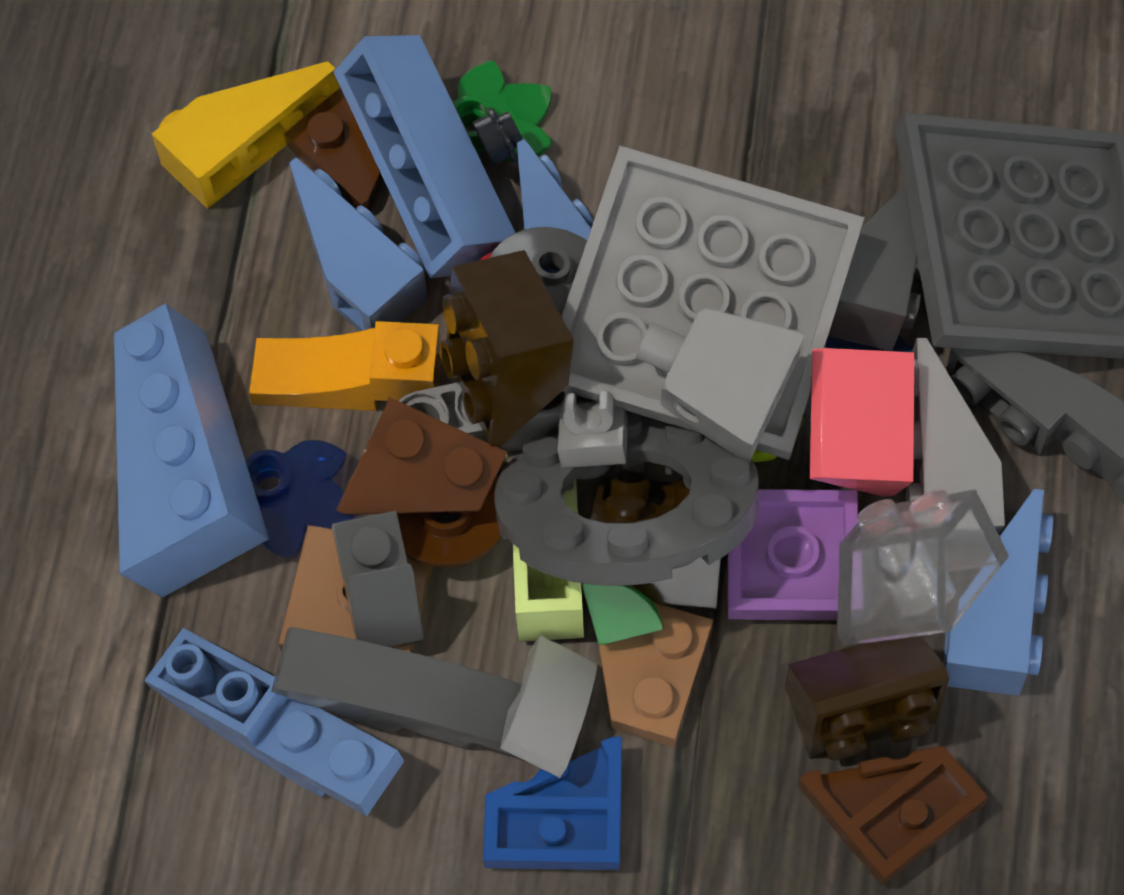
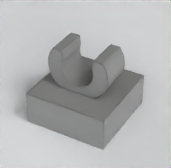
M600 391L599 402L576 403L574 393L566 394L564 404H561L557 447L561 468L626 464L628 413L625 408L614 406V398L609 391Z

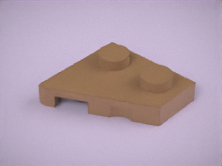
M654 603L663 619V630L600 646L598 643L602 675L604 676L611 729L675 748L713 630V620Z

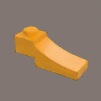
M376 321L375 328L342 335L311 338H256L249 391L252 405L376 411L377 400L388 401L391 397L399 401L405 395L412 392L438 387L441 364L439 324Z

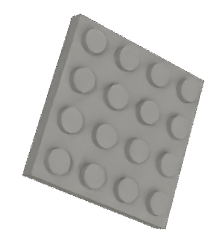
M619 146L561 316L574 339L569 385L563 391L597 402L600 401V391H609L614 398V406L699 432L661 405V390L668 372L636 358L642 339L652 322L686 337L698 311L701 308H710L795 330L805 335L801 355L756 448L758 451L790 460L811 393L812 349L825 348L865 217Z

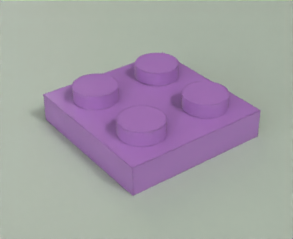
M759 490L760 504L756 522L745 539L727 554L728 619L859 620L861 606L857 490Z

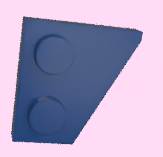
M622 737L605 739L600 742V748L569 761L566 770L560 778L540 769L528 781H514L486 794L483 847L484 868L620 870Z

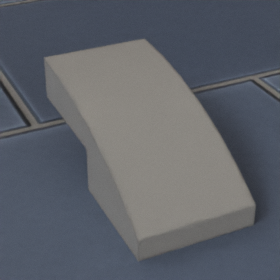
M539 635L528 652L520 692L508 709L500 749L560 778L568 766L591 697L598 664Z

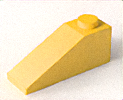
M326 61L197 97L182 110H175L168 114L159 125V128L152 133L161 165L209 209L287 145L284 133L339 89V83L333 72L336 68Z

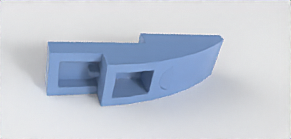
M182 628L144 680L148 686L237 748L321 798L324 794H327L367 816L404 763L398 750L320 708L271 692L275 679L273 675Z

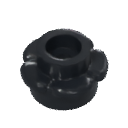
M487 108V115L472 122L483 147L494 166L511 158L513 163L516 162L518 156L514 149L517 148V143L523 139L508 111L497 116L493 108Z

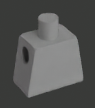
M701 308L686 337L652 322L642 339L636 358L668 372L661 390V405L667 411L736 457L742 458L749 463L800 358L805 335L795 330L710 308Z

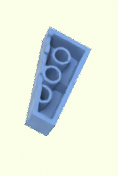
M166 303L114 333L120 574L162 598L269 540L207 334Z

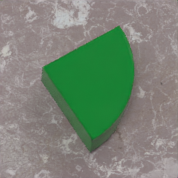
M582 583L599 646L663 630L664 622L654 602L630 585L604 586Z

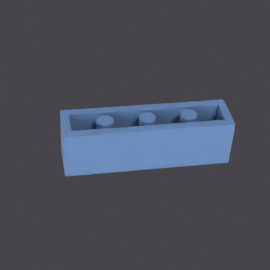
M364 36L333 72L429 277L451 276L452 266L478 261L485 255L493 252L503 240L514 234L515 231L421 36Z

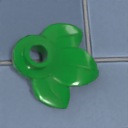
M493 60L470 69L458 83V99L453 104L464 127L473 125V121L487 115L486 109L491 107L497 116L506 111L510 113L522 139L527 141L537 156L543 154L551 147V139L545 131L538 127L550 106L552 97L550 86L533 83L504 84L500 68ZM467 131L477 154L485 152L486 150L476 131Z

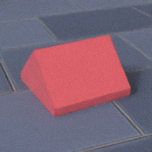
M833 348L812 349L810 479L881 497L895 496L913 482L914 352Z

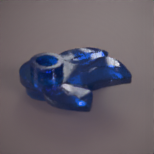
M306 440L284 453L265 449L251 454L245 460L269 540L261 544L268 550L281 557L295 558L302 547L308 525L332 529L333 523L355 519V516H346L336 511L344 491L332 478L338 474L345 462L346 452L322 440ZM266 477H276L280 480L279 485L273 489L261 490L258 488L259 483Z

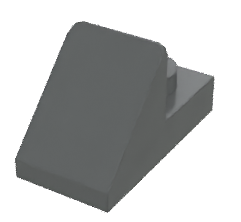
M391 511L333 523L332 533L355 639L391 648L423 642L424 637L412 564L407 562L397 512Z

